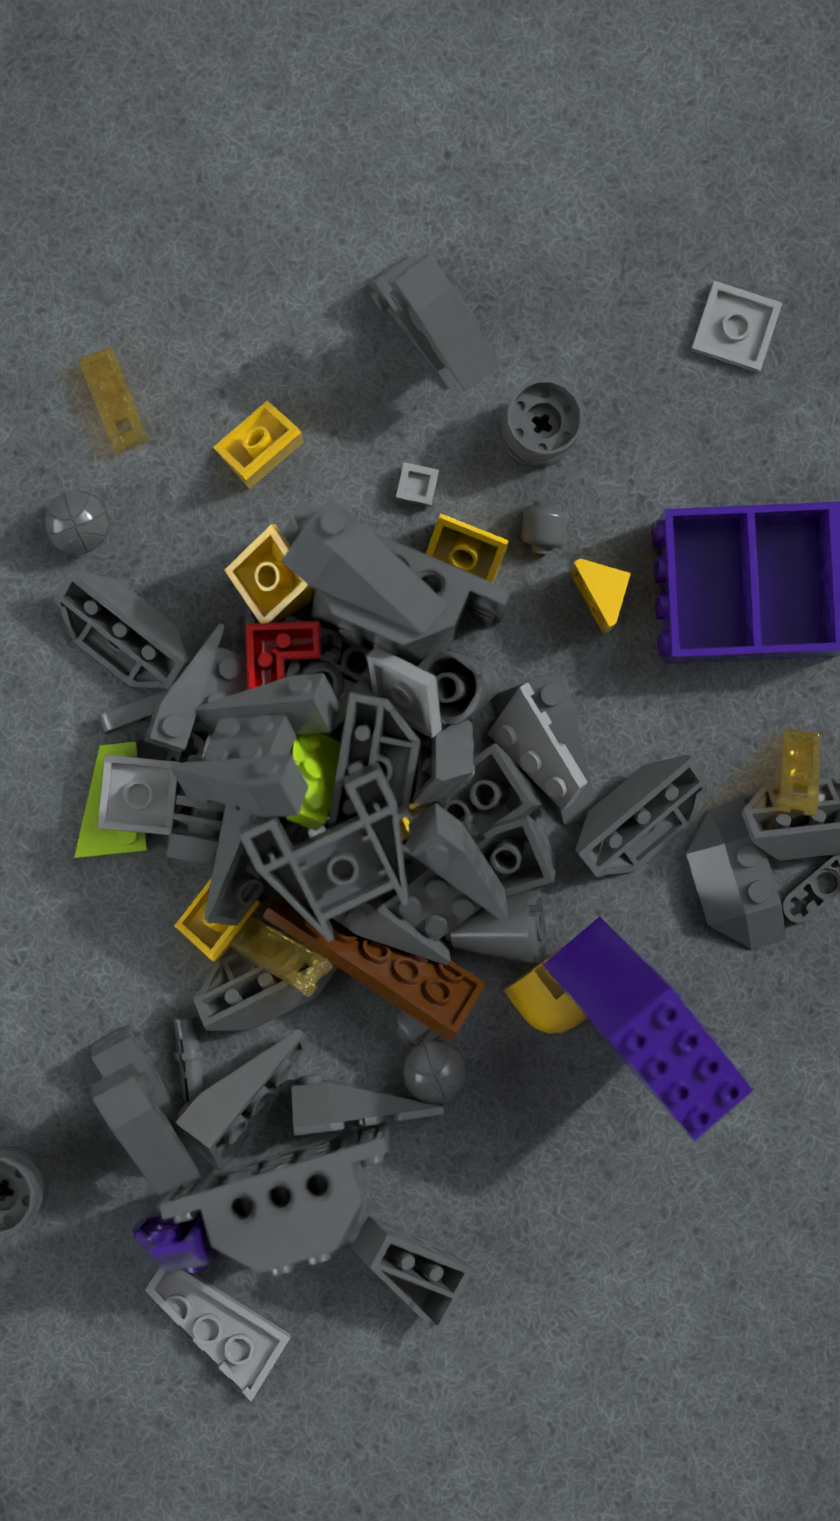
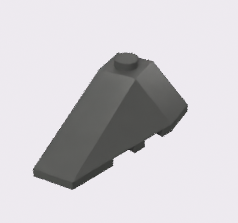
M497 744L491 745L473 758L475 771L473 777L466 785L462 784L452 796L438 800L440 807L462 822L472 839L479 836L492 825L526 814L530 815L546 804L529 776ZM409 840L404 845L408 849H410Z
M528 814L492 825L473 839L505 888L506 896L554 882L558 866L557 859L545 831Z
M299 1029L201 1092L193 1102H187L179 1111L175 1124L181 1136L219 1172L223 1170L249 1136L250 1132L245 1129L251 1117L258 1113L263 1114L269 1106L270 1089L273 1084L279 1087L285 1082L308 1047L304 1033Z

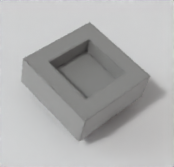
M404 462L396 500L431 507L439 470Z

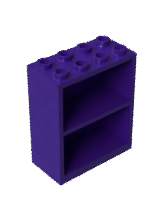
M840 501L676 508L663 511L660 518L656 520L655 526H652L653 548L659 547L657 562L653 564L654 583H661V593L659 598L655 599V614L657 620H663V630H661V634H657L658 656H664L665 664L840 656Z
M600 916L543 964L624 1064L694 1141L754 1091L675 990Z

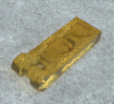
M108 347L78 359L116 455L127 451L126 447L135 443L143 445L150 442L113 347ZM129 420L133 429L120 434L117 425Z
M784 728L781 739L778 811L790 812V809L803 811L804 815L816 816L819 804L820 734ZM793 791L805 793V796L795 795Z
M252 916L229 944L235 953L294 986L307 997H310L317 989L315 984L320 977H326L333 968L332 964L323 956ZM305 963L310 967L303 975L298 971Z

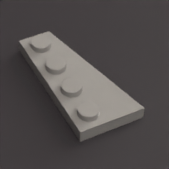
M160 1266L145 1291L177 1325H180L193 1338L194 1343L202 1351L204 1350L219 1365L218 1368L228 1378H231L240 1387L242 1393L252 1401L291 1338V1334L194 1273H188L187 1269L166 1271Z

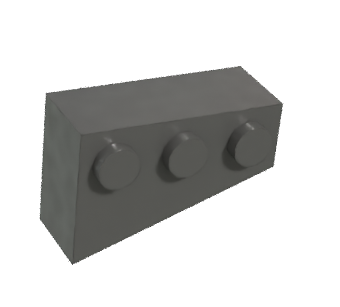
M372 1216L367 1217L351 1247L365 1264L437 1334L442 1329L474 1270L453 1249Z

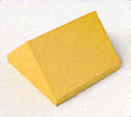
M267 400L213 448L250 489L303 444L304 440L298 427Z
M440 513L426 555L493 583L509 540Z
M271 524L224 570L260 623H276L310 604L314 589L282 562V559L290 549V545L275 524Z
M580 558L573 562L569 573L603 635L613 629L617 622L631 573Z
M210 879L174 926L209 959L216 962L220 960L264 902L257 899L238 926L208 922L204 919L211 883Z

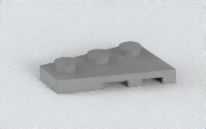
M527 682L518 688L487 734L564 810L574 802L588 782L566 745L558 743L548 726L552 722L546 711L540 713L531 698L535 693Z

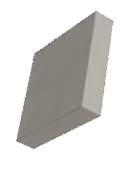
M714 281L691 351L759 373L782 302Z
M379 647L374 648L367 655L373 696L389 699L410 727L433 738L442 730L436 676Z
M105 755L97 828L170 835L173 830V815L177 791V779L170 767L171 764L179 762Z

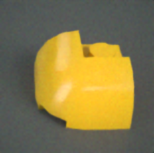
M562 946L545 958L543 963L537 964L503 989L522 1017L535 1029L548 1034L564 1033L587 1019L543 966L547 960L563 948Z

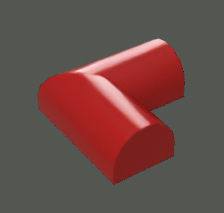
M320 621L245 624L248 690L285 678L284 660L322 659Z

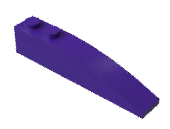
M201 1211L197 1212L196 1217L179 1223H175L173 1217L163 1220L162 1215L144 1218L132 1229L133 1238L166 1271L187 1269L188 1273L207 1270L209 1265L214 1263L220 1252L211 1247Z

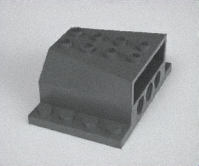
M299 500L293 513L300 533L320 510V508L302 500ZM369 530L449 606L423 635L316 589L306 618L312 621H320V624L340 632V636L362 646L365 643L374 648L379 647L404 661L419 666L427 656L450 649L467 609L472 611L471 618L483 624L491 626L493 621L500 623L506 611L511 591Z
M387 1121L183 1182L174 1187L159 1204L162 1219L165 1220L173 1217L174 1222L179 1223L196 1217L197 1212L201 1211L211 1247L260 1274L270 1271L271 1276H277L293 1270V1264L300 1261L308 1260L309 1265L326 1261L331 1258V1252L336 1251L361 1230L368 1216L376 1217L362 1167L383 1161L384 1154L389 1152L391 1135Z

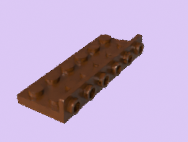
M278 893L263 915L265 919L450 1042L458 1033L486 983L453 961L445 965L358 936L333 918L328 920L333 928L334 940L328 942L280 893Z

